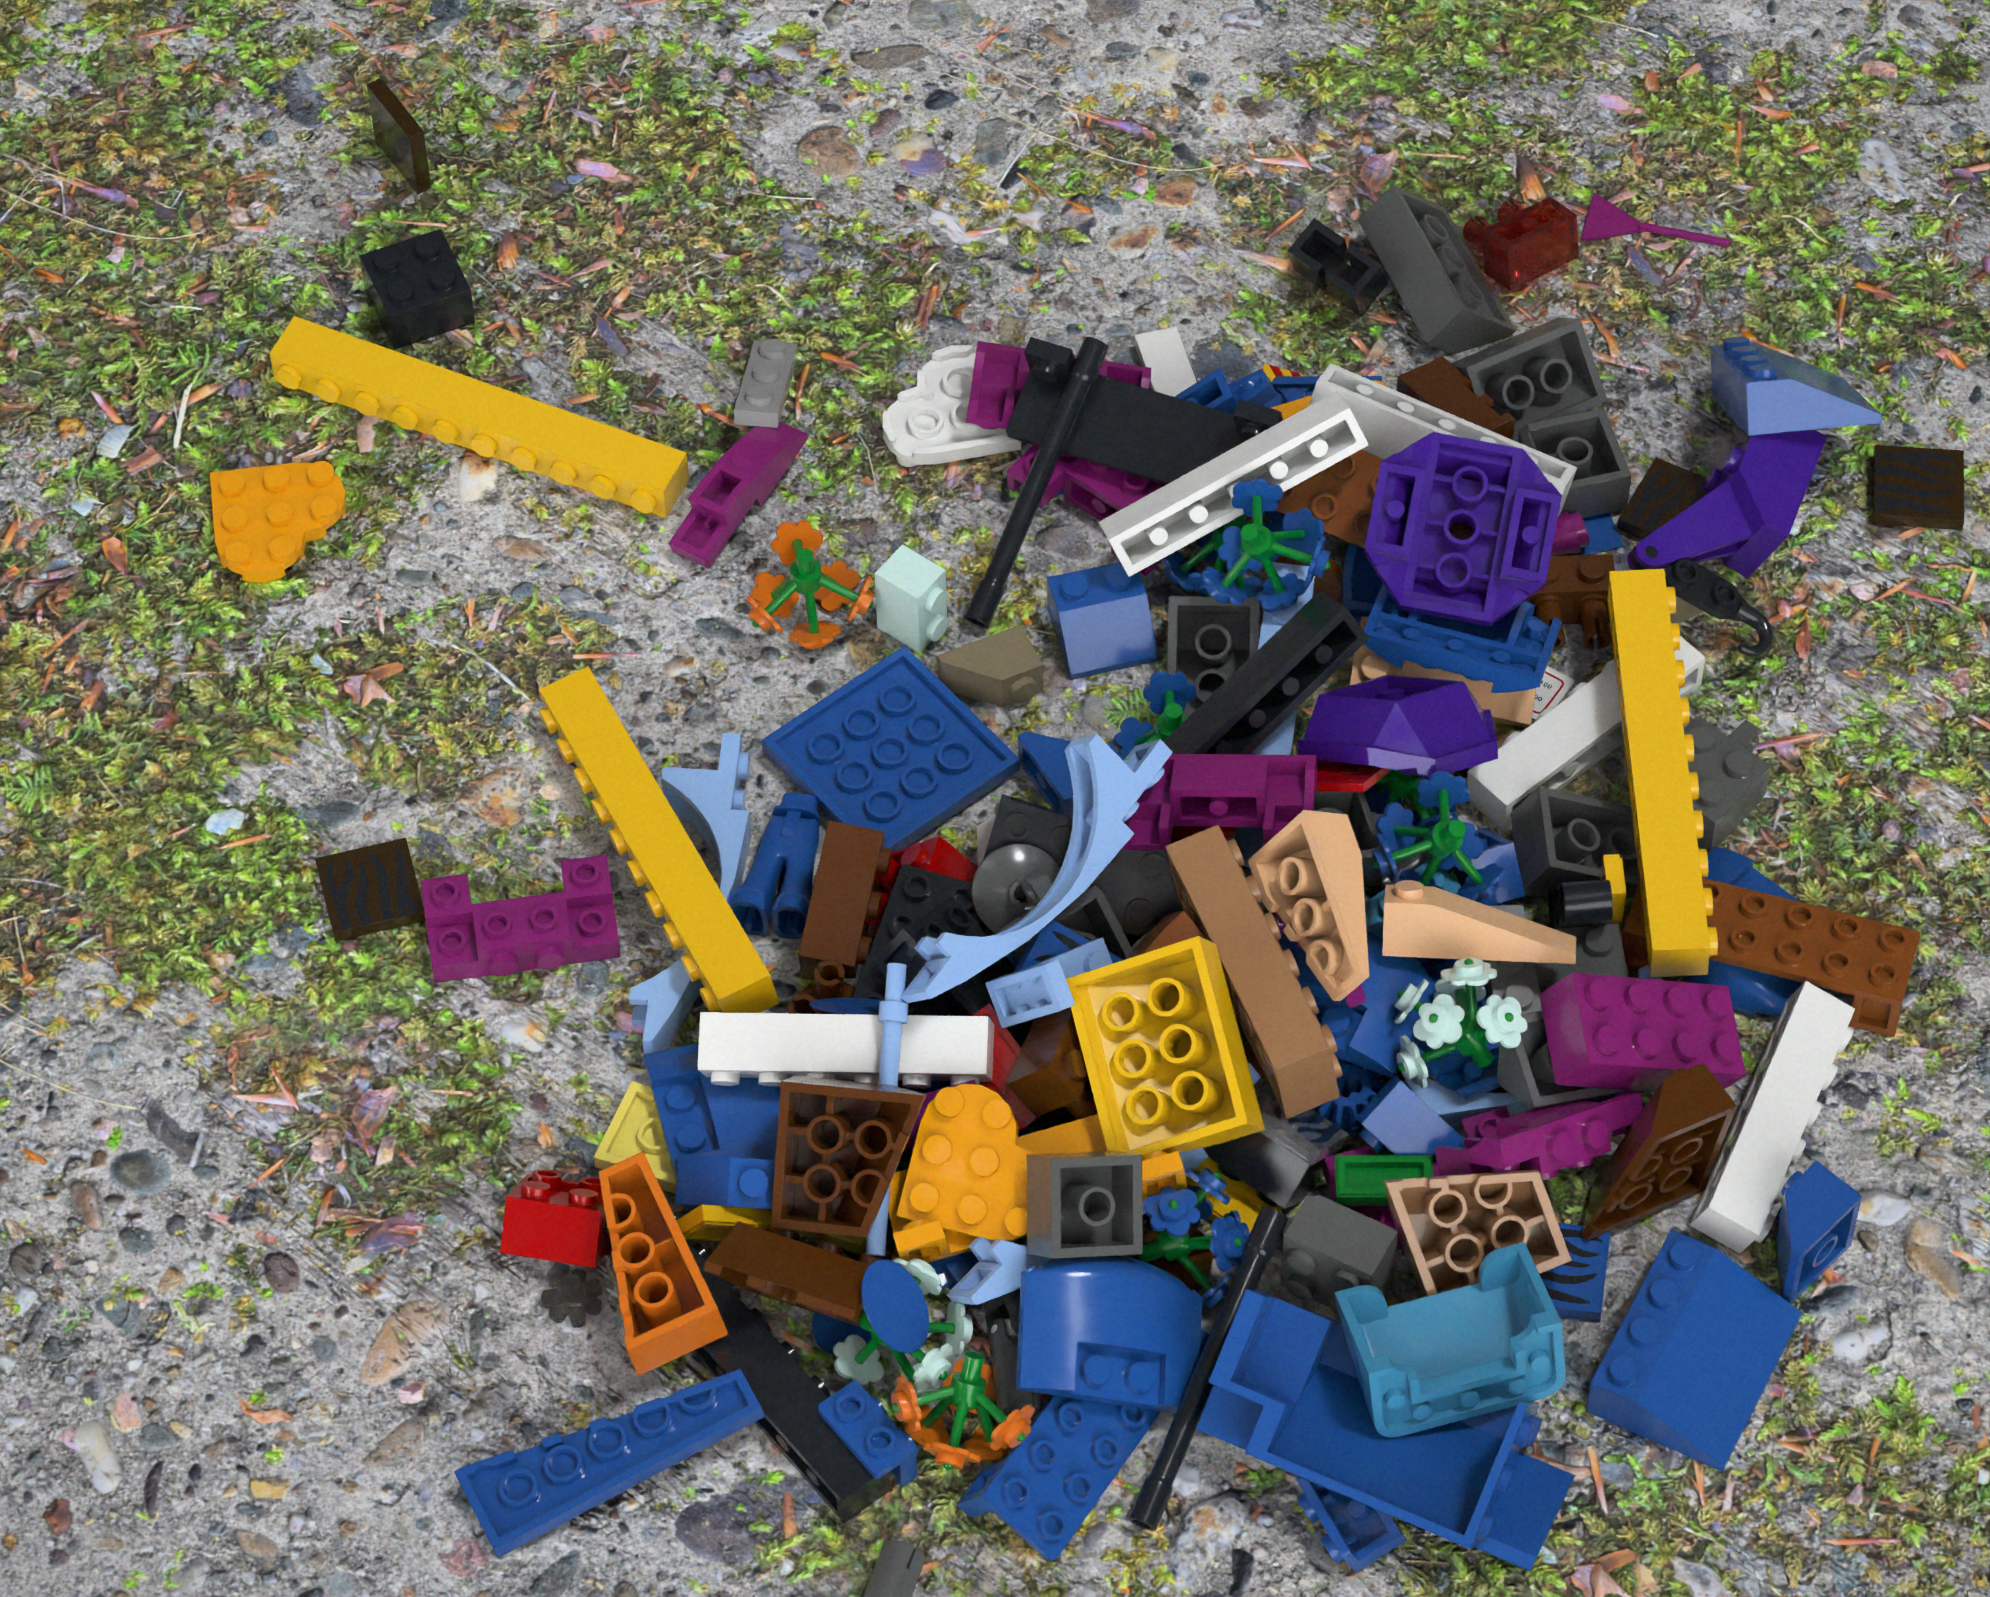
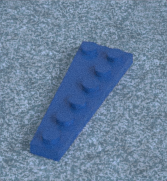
M741 1369L676 1391L669 1397L657 1398L637 1405L633 1412L611 1420L603 1417L589 1422V1428L563 1437L558 1433L541 1439V1445L518 1453L510 1450L454 1471L497 1557L499 1558L765 1417L764 1411Z

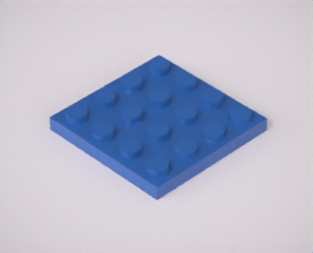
M905 645L762 739V751L805 794L816 796L818 808L831 821L884 831L885 847L892 848V853L904 849L1020 770V758Z

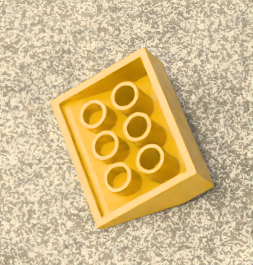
M1196 936L1066 979L1075 1005L1071 1006V1011L1107 1151H1122L1141 1154L1142 1156L1159 1150H1165L1168 1153L1175 1151L1181 1153L1221 1144L1265 1130L1218 948L1215 943Z

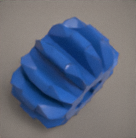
M1338 1059L1343 1076L1336 1078L1340 1097L1308 1111L1309 1114L1313 1115L1316 1112L1324 1118L1323 1122L1316 1124L1317 1128L1328 1127L1332 1123L1340 1128L1338 1132L1332 1135L1334 1139L1341 1131H1348L1352 1139L1355 1140L1358 1136L1359 1128H1365L1355 1118L1386 1085V1082L1379 1081L1380 1074L1369 1069L1363 1070V1067L1355 1064L1353 1066L1346 1065L1344 1060Z

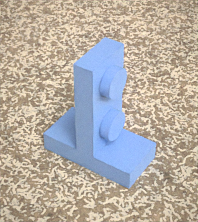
M1102 937L1026 969L993 979L985 984L1001 1027L1005 1028L1074 1006L1075 1002L1066 979L1113 963Z

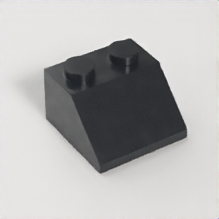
M1277 1101L1258 1102L1265 1130L1213 1145L1207 1155L1218 1163V1170L1226 1177L1235 1181H1245L1257 1190V1197L1264 1203L1272 1207H1283L1285 1209L1302 1202L1324 1176V1158L1343 1153L1346 1147L1332 1138L1323 1143L1311 1142L1310 1140L1317 1139L1322 1134L1306 1131L1298 1133L1297 1128H1316L1315 1126L1303 1122L1288 1123L1292 1118H1301L1298 1115L1286 1119L1282 1113L1281 1120L1279 1121L1274 1115L1273 1110L1279 1106Z

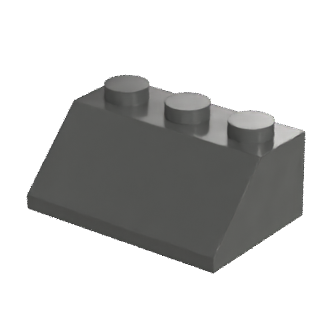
M1558 317L1451 363L1471 380L1472 387L1469 389L1478 397L1487 394L1493 399L1494 406H1491V408L1500 416L1508 412L1515 418L1514 441L1518 439V431L1529 423L1581 413L1608 401L1581 320L1576 318Z

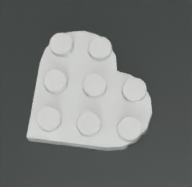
M951 345L933 352L932 360L917 372V386L901 391L897 394L898 400L890 405L887 411L884 410L883 439L889 450L896 455V460L900 465L913 467L916 465L940 464L1021 450V441L1009 438L1006 434V429L997 428L989 430L981 428L976 424L966 423L976 354L973 352V346Z

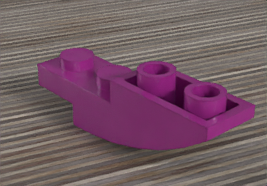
M780 422L778 428L755 426L741 437L714 464L688 498L692 509L668 543L672 551L709 569L753 504L760 507L763 506L807 441V433Z

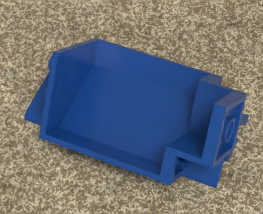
M1246 1289L1208 1381V1383L1213 1384V1388L1196 1427L1199 1431L1246 1450L1245 1454L1466 1548H1477L1528 1571H1531L1576 1476L1521 1452L1522 1448L1533 1446L1543 1419L1535 1416L1539 1406L1531 1402L1518 1403L1517 1406L1401 1437L1390 1438L1382 1436L1377 1432L1369 1414L1341 1323L1324 1315L1307 1311L1260 1290Z

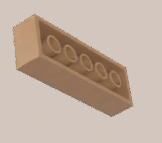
M1216 825L1165 846L1178 900L1184 912L1203 935L1217 945L1235 1016L1285 1118L1289 1119L1339 1098L1336 1078L1343 1076V1073L1334 1053L1338 1051L1335 1039L1327 1024L1320 1026L1316 1017L1319 1011L1312 992L1308 986L1301 988L1297 979L1300 976L1297 963L1290 949L1282 950L1278 941L1281 939L1278 925L1271 912L1264 914L1260 902H1263L1261 892L1253 875L1246 877L1241 867L1245 863L1235 839L1226 841L1219 825Z

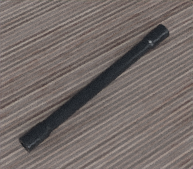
M1085 337L1070 370L1068 383L999 543L965 613L964 618L976 626L989 628L1003 596L1004 585L1088 390L1095 382L1109 350L1108 345L1098 339Z
M1261 1207L1245 1244V1253L1150 1475L1144 1480L1128 1517L1131 1523L1140 1528L1156 1531L1172 1494L1174 1480L1213 1388V1384L1208 1383L1244 1293L1246 1289L1256 1290L1266 1264L1273 1257L1287 1224L1288 1217L1280 1211L1269 1207Z

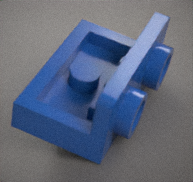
M856 1379L818 1404L819 1415L875 1479H879L890 1472L891 1477L902 1488L917 1478L916 1456L919 1452L915 1442L904 1430H900L888 1417L881 1402L875 1396H870Z
M1300 1476L1296 1478L1304 1492L1297 1497V1500L1312 1523L1317 1520L1321 1521L1327 1531V1534L1321 1537V1541L1336 1563L1344 1559L1357 1573L1406 1541L1393 1516Z

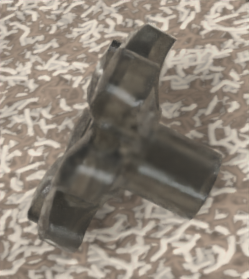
M574 1269L571 1274L567 1275L556 1272L549 1278L552 1289L544 1290L541 1294L542 1307L549 1309V1318L556 1323H562L569 1316L573 1328H580L586 1325L585 1312L596 1316L603 1309L602 1301L597 1298L603 1293L600 1280L595 1278L587 1281V1273L582 1269Z

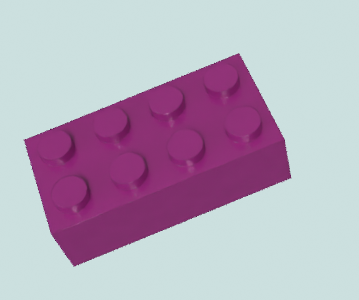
M1572 972L1539 994L1556 1085L1656 1092L1663 1079L1672 1071L1679 1068L1687 1070L1701 1063H1705L1724 1089L1746 1076L1728 986Z

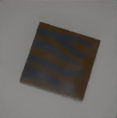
M379 78L367 84L375 142L417 194L430 189L431 181L424 131L383 80Z
M1874 445L1873 524L1962 530L1964 525V450Z
M1656 457L1620 515L1617 529L1641 539L1646 538L1703 498L1706 493L1701 488L1706 478Z
M406 838L315 858L335 942L426 921L424 906Z

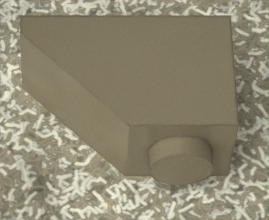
M1021 625L937 655L938 679L954 693L1003 707L1014 702L1027 701L1036 694L1043 692V664Z

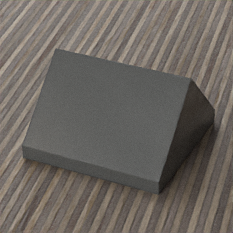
M1542 1011L1521 1014L1527 1022V1029L1520 1034L1521 1042L1518 1046L1508 1049L1501 1043L1499 1044L1497 1083L1530 1111L1580 1100L1586 1101L1614 1096L1619 1092L1618 1089L1556 1085Z

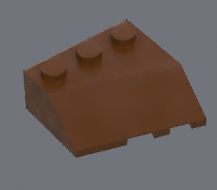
M828 821L798 954L802 979L815 981L814 969H819L818 964L825 960L839 962L845 970L844 979L856 978L859 964L865 965L872 945V938L866 937L870 920L877 921L882 893L878 892L881 876H887L892 848L885 847L884 831Z

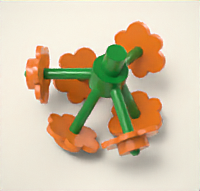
M801 520L797 524L790 521L783 522L776 529L777 538L772 540L771 547L774 552L779 553V558L783 564L791 565L790 576L786 578L782 574H777L773 577L768 572L759 573L755 577L754 583L756 587L751 590V597L748 596L745 599L752 607L747 615L753 620V627H760L766 633L773 628L781 634L783 629L773 618L777 615L784 619L788 618L792 613L791 607H794L799 601L798 593L805 595L808 623L796 625L794 632L789 634V640L798 642L799 646L806 649H820L827 646L829 642L834 640L833 637L841 633V627L837 624H829L827 621H818L815 599L821 600L822 607L829 612L837 611L842 603H852L846 620L852 622L856 613L864 616L868 608L873 607L872 599L875 592L868 589L873 577L868 575L858 593L854 592L853 590L860 583V575L857 571L848 569L847 564L841 560L835 561L830 567L829 565L821 566L814 559V549L819 548L823 543V536L819 530L812 529L811 523L807 520Z
M966 1352L964 1358L956 1361L953 1373H950L949 1377L943 1382V1388L916 1396L912 1383L910 1381L907 1382L904 1376L897 1377L895 1392L891 1394L892 1410L898 1421H904L903 1427L906 1433L915 1442L924 1445L923 1450L935 1456L934 1463L944 1466L946 1470H962L965 1463H980L981 1460L1001 1458L1008 1453L1009 1448H1014L1022 1443L1031 1431L1030 1418L1034 1414V1407L1029 1404L1021 1410L1015 1409L1007 1417L992 1402L996 1399L994 1381L990 1379L992 1368L988 1364L983 1363L984 1356L977 1352ZM940 1400L932 1410L926 1405ZM948 1407L956 1411L950 1436L944 1429L945 1422L941 1417ZM967 1410H969L971 1413L978 1415L981 1427L974 1431L973 1438L967 1440L964 1444L965 1449L958 1447ZM989 1414L999 1423V1425H997L996 1427L992 1425Z

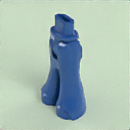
M792 792L785 793L781 805L774 808L748 876L739 888L731 892L728 899V904L745 933L765 936L768 933L772 912L774 929L779 937L787 939L802 938L812 896L813 871L819 844L821 819L817 812L818 799L816 796ZM785 871L784 882L772 910L781 872Z

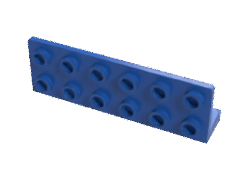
M1202 1328L1200 1356L1209 1337ZM1051 1395L1030 1424L1031 1431L1026 1439L1014 1447L1005 1460L983 1467L956 1505L970 1518L989 1511L995 1513L1047 1561L1055 1560L1161 1411Z

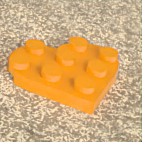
M317 461L315 463L295 462L210 472L217 554L224 569L228 567L230 571L241 574L242 580L246 582L266 583L284 577L286 575L285 569L292 566L298 558L302 560L304 557L306 542L325 537L327 535L326 529L336 524L339 518L343 520L346 514L347 498L341 478L334 473L333 466L326 461Z
M960 1084L954 1087L943 1088L936 1094L935 1098L928 1104L919 1125L896 1214L897 1217L910 1221L929 1219L931 1222L941 1220L943 1229L974 1237H984L994 1241L1002 1239L1014 1242L1019 1238L1027 1236V1154L1034 1153L1018 1146V1123L1015 1120L1012 1108L997 1092L982 1085Z

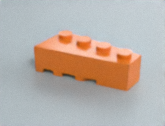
M642 1151L599 1171L606 1223L612 1247L611 1255L619 1291L618 1299L625 1329L626 1349L637 1375L640 1376L728 1335L718 1307L644 1152Z

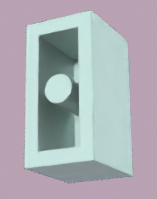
M902 544L875 572L877 628L921 653L931 641H938L948 627L946 570Z

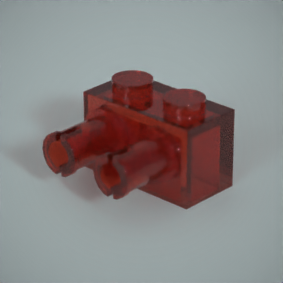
M1548 197L1527 208L1516 199H1509L1510 204L1505 201L1498 210L1497 218L1499 222L1492 225L1485 218L1477 215L1475 216V221L1473 218H1470L1463 228L1464 238L1483 250L1484 273L1509 291L1522 287L1526 283L1579 258L1577 215L1552 197Z

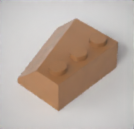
M1537 1169L1384 1180L1390 1214L1395 1228L1398 1230L1399 1239L1421 1298L1479 1283V1267L1489 1253L1498 1248L1525 1242L1539 1274L1572 1261L1541 1175Z

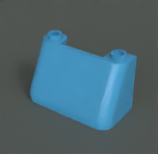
M1525 1242L1498 1248L1489 1253L1480 1264L1479 1283L1387 1307L1382 1291L1376 1286L1371 1285L1355 1286L1334 1292L1336 1310L1365 1402L1379 1434L1390 1438L1405 1436L1517 1406L1518 1403L1543 1399L1553 1395L1562 1387L1566 1377L1562 1322Z

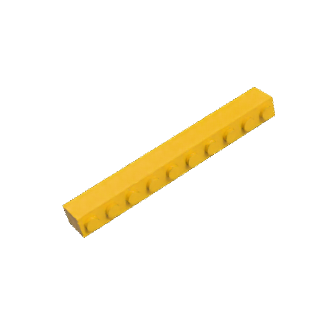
M296 316L292 318L269 353L274 381L281 383L289 389H299L314 394L326 402H336L351 407L366 416H376L396 423L403 429L416 430L433 436L443 443H453L473 450L480 456L496 458L513 464L522 471H532L550 477L562 485H572L592 492L602 499H612L632 506L642 513H652L667 518L689 481L687 452Z
M1664 569L1609 571L1607 601L1650 977L1708 975L1709 956L1718 954V939L1716 927H1708L1707 916L1713 915V897L1711 887L1703 888L1702 877H1708V856L1706 849H1698L1697 842L1698 838H1703L1702 810L1693 809L1692 801L1699 798V784L1697 772H1689L1688 762H1694L1693 735L1684 734L1683 725H1689L1690 714L1688 697H1680L1679 688L1685 687L1684 661L1675 660L1674 651L1680 650L1679 623H1671L1670 614L1676 613L1675 588L1666 587Z
M589 666L540 688L539 691L545 707L538 711L548 733L551 735L558 732L561 738L555 741L567 765L572 762L576 763L578 768L573 770L574 776L584 795L592 792L595 796L590 802L601 825L610 822L613 829L609 830L608 834L619 856L626 853L629 855L631 860L627 861L626 865L636 886L640 887L644 884L647 886L649 891L644 893L645 899L656 919L664 916L667 923L663 924L662 927L673 950L675 951L682 947L686 955L680 958L692 982L701 980L704 987L699 989L708 1011L720 1013H761L779 1004L780 1002L768 970Z

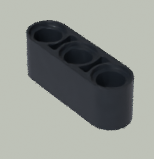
M1610 881L1560 882L1551 887L1548 892L1550 927L1552 929L1611 923L1613 902Z

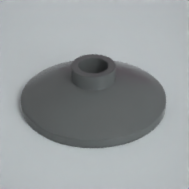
M1009 844L991 852L978 866L971 886L972 903L979 919L993 932H1001V928L1025 913L1024 908L1029 905L1028 900L1017 901L1014 897V891L1020 885L1019 880L1036 870L1046 873L1051 883H1054L1060 868L1054 859L1043 850L1028 844Z

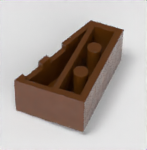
M1443 356L1397 376L1396 391L1513 440L1515 418L1508 412L1501 416L1491 408V406H1494L1493 399L1487 394L1479 397L1469 389L1472 387L1471 380Z

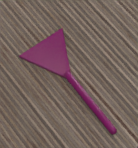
M1593 193L1580 241L1587 242L1650 232L1722 247H1729L1731 245V241L1726 238L1640 222L1596 193Z

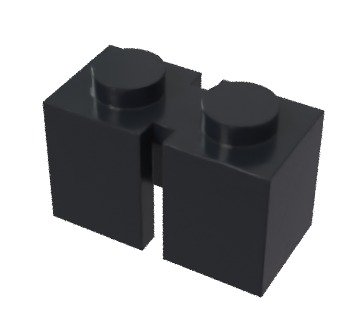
M1315 218L1287 250L1293 269L1323 291L1328 287L1333 298L1360 317H1362L1388 285L1380 263L1353 244L1347 248L1343 237Z

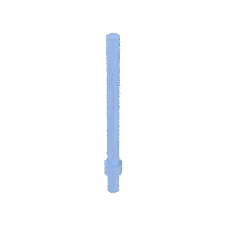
M888 963L885 1001L879 1002L878 1022L883 1023L878 1084L898 1087L902 1024H907L909 1004L905 1003L900 997L905 991L907 965ZM890 1185L870 1234L866 1239V1255L885 1257Z

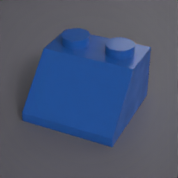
M1117 562L1047 577V610L1070 680L1158 661L1147 594L1139 572L1129 577L1121 563Z
M1815 1161L1804 1173L1796 1171L1786 1181L1781 1190V1194L1784 1196L1783 1203L1776 1215V1219L1779 1221L1775 1237L1780 1295L1790 1304L1851 1246L1862 1199L1861 1194L1818 1161Z

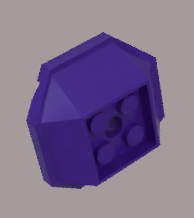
M1432 432L1401 452L1395 453L1381 461L1364 555L1399 610L1490 627L1545 587L1562 495L1551 482L1549 483L1524 449ZM1454 524H1465L1471 529L1473 535L1466 540H1459L1450 534L1449 528Z
M1384 675L1320 694L1304 738L1297 740L1296 755H1316V759L1322 761L1370 765L1392 770L1401 769V774L1430 777L1431 774L1437 771H1446L1451 774L1498 759V748L1490 709H1482L1464 681Z

